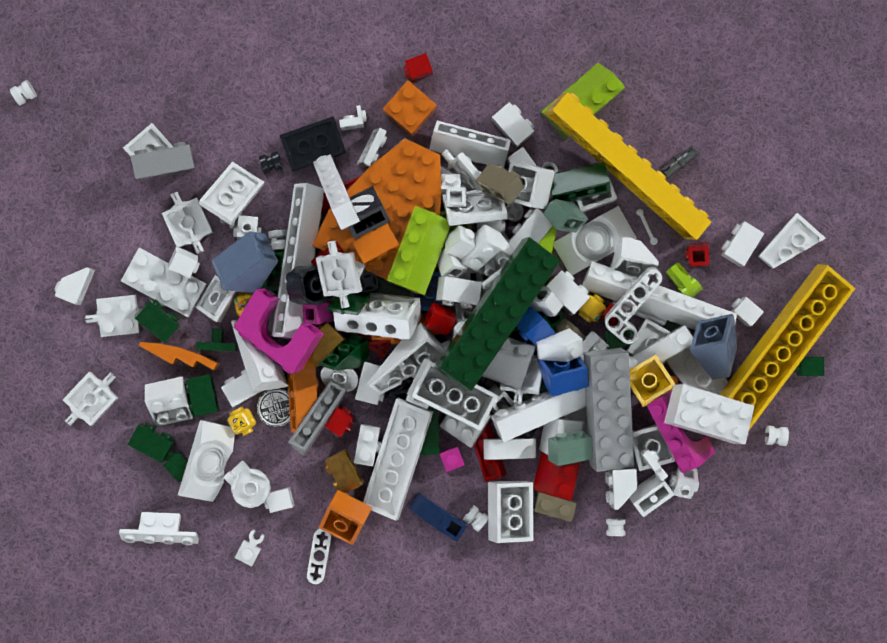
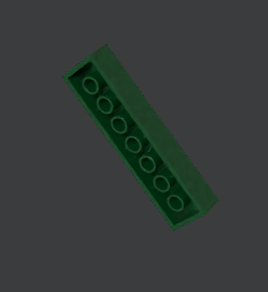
M532 238L522 239L434 368L464 390L472 391L561 260Z

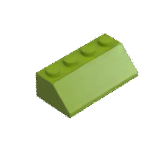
M597 63L562 94L566 92L569 94L571 92L580 99L579 103L584 107L588 106L591 108L595 116L624 90L625 86L613 72ZM551 102L541 113L566 141L570 136L544 114L553 103Z
M414 207L389 273L388 282L425 295L451 227L448 225L447 219L420 207Z

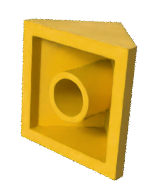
M656 354L630 370V388L643 407L673 389V385H676Z

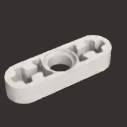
M320 528L314 533L307 571V579L312 584L321 583L325 577L332 537L330 533ZM322 532H325V536H328V539L323 541V546H327L326 549L315 547V544H320V538L317 535H320ZM318 550L323 551L325 554V558L322 561H317L314 558V553ZM312 563L324 565L323 568L319 567L318 574H321V577H318L317 580H314V576L311 575L316 566H312Z

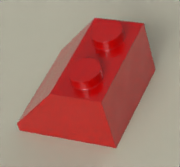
M541 452L533 490L572 500L580 462L557 466L548 460L547 454Z

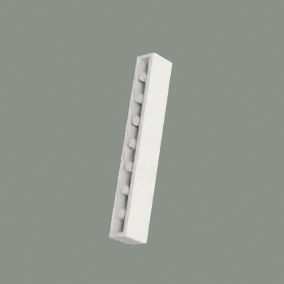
M308 183L294 184L278 298L280 300L276 305L272 332L273 337L291 340L299 326L304 324L303 306L289 300L286 289V274L297 266L312 265L310 261L315 258L316 249L312 245L318 234L324 198L323 188Z
M592 261L582 286L592 293L618 301L638 278ZM644 280L642 281V283H644V284L647 286V288L650 287V286L648 285V282L645 283ZM658 286L639 307V310L683 326L685 325L696 330L698 321L728 314L734 315L735 322L737 318L736 313L662 286ZM639 287L635 289L634 294L642 296L645 289ZM629 302L623 303L632 307V304Z
M629 355V370L639 364L636 359ZM585 388L553 397L546 391L542 394L539 393V395H533L530 399L522 401L521 404L517 402V404L510 408L498 410L496 414L491 415L498 436L503 442H506L586 407Z

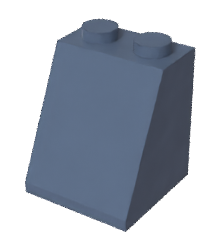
M249 231L215 257L212 264L223 290L254 293L256 289L261 288L278 260L266 234Z
M728 314L698 321L690 351L712 380L730 377L737 350L734 315Z

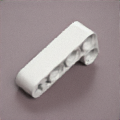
M647 268L605 316L604 321L607 329L626 344H632L638 338L635 326L628 320L662 282V275L657 268ZM650 273L652 275L656 273L655 276L657 279L655 281L653 279L649 281L650 278L648 275ZM643 280L645 281V283L648 282V285L650 286L649 288H647V286L644 283H642ZM642 287L645 289V292L642 296H636L634 294L635 289ZM625 302L632 304L631 309L628 311L621 309L622 304ZM617 317L619 322L617 325L612 326L608 323L609 319ZM630 329L634 334L632 337L626 338L623 336L624 331Z

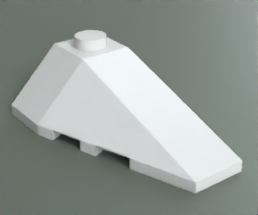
M237 320L231 321L232 327H234ZM233 328L252 392L288 387L282 366L278 362L270 360L264 351L255 348L250 340L241 337L238 331Z
M419 323L411 339H404L399 342L367 384L378 394L401 385L403 380L411 376L415 378L424 359L436 364L445 352V349L432 332Z

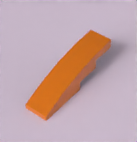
M140 342L139 344L142 348L170 364H176L179 359L191 367H196L200 362L212 370H217L220 364L202 354L181 347Z

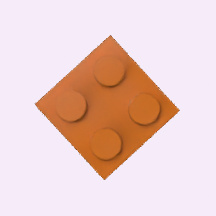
M407 80L383 108V113L413 137L437 110V104Z
M388 223L374 229L373 232L367 235L364 234L356 238V241L352 242L366 267L397 251L400 247Z
M337 490L318 528L353 545L372 507L349 496L347 493Z

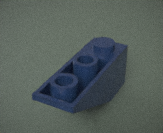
M419 492L408 508L456 542H458L468 526L462 519Z

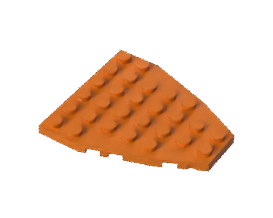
M404 139L373 163L347 190V193L351 197L373 186L390 219L388 225L400 246L415 206L440 216L442 199L440 154ZM330 208L312 246L324 251L328 248L327 242L337 241L345 253L354 252L356 261L363 264L352 243L356 240L349 227L341 230ZM398 250L367 267L365 266L364 270L387 280Z

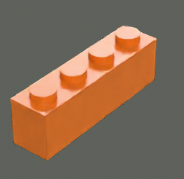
M311 354L300 372L294 374L287 372L291 433H295L319 398L317 396L318 379L315 373L317 367L313 364V354Z

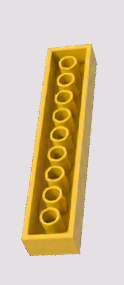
M566 92L559 95L544 114L599 163L604 162L606 169L679 235L687 240H697L712 223L708 219L709 215L702 209L698 210L694 206L693 200L689 197L682 196L679 193L681 190L674 184L670 185L665 180L666 176L660 171L656 172L651 168L652 164L647 159H641L634 147L631 145L627 146L622 141L621 135L608 129L609 125L602 119L598 120L593 115L594 111L588 106L584 107L579 103L580 99L571 92L569 94Z
M817 264L719 394L720 396L754 406L749 430L856 289L828 265Z

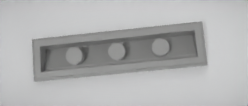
M330 380L288 444L305 456L336 408L344 399L347 390Z

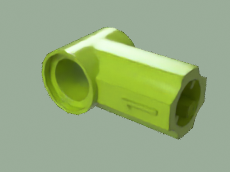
M679 262L675 263L665 272L676 285L679 293L681 292L693 298L703 290L700 283L694 277H691Z

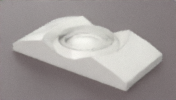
M619 206L583 225L576 233L570 232L556 240L554 248L567 271L574 275L590 266L592 261L597 262L615 252L616 246L622 237H631L634 240L637 238Z
M200 420L178 492L179 496L214 501L224 483L223 477L226 462L233 452L235 434L230 426Z

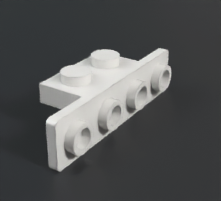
M141 512L139 530H119L121 539L127 543L143 541L148 544L162 542L169 545L173 543L192 545L199 542L196 532H179L181 515L175 513Z

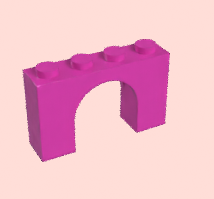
M266 288L256 289L233 328L238 331L241 337L250 340L255 348L264 351L270 360L278 362L284 371L292 374L300 372L324 333L308 322L299 326L293 338L286 346L276 343L269 335L267 323L270 314L280 299Z
M671 390L652 401L647 407L683 474L700 467L716 451L708 436L705 435L692 441L685 434L683 428L664 423L672 393Z

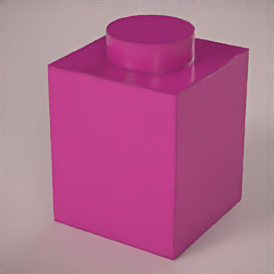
M324 302L320 305H302L304 323L322 324L334 321L333 312L327 309L331 302Z
M458 446L440 452L446 472L464 466Z

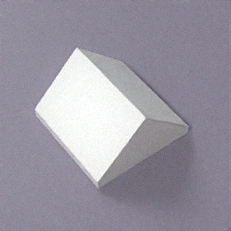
M215 275L195 308L212 320L221 323L239 292L223 290L218 276Z
M563 416L544 424L539 450L548 455V438L556 437V434L560 433L572 434L576 430L582 431L584 421Z

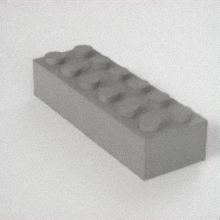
M622 348L583 352L584 363L588 368L589 387L585 388L587 432L592 437V459L589 460V466L596 472L634 467L629 352Z

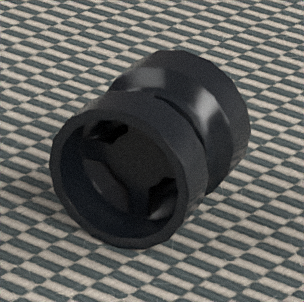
M278 151L272 152L271 157L265 154L259 156L264 174L270 173L273 168L276 171L283 170Z

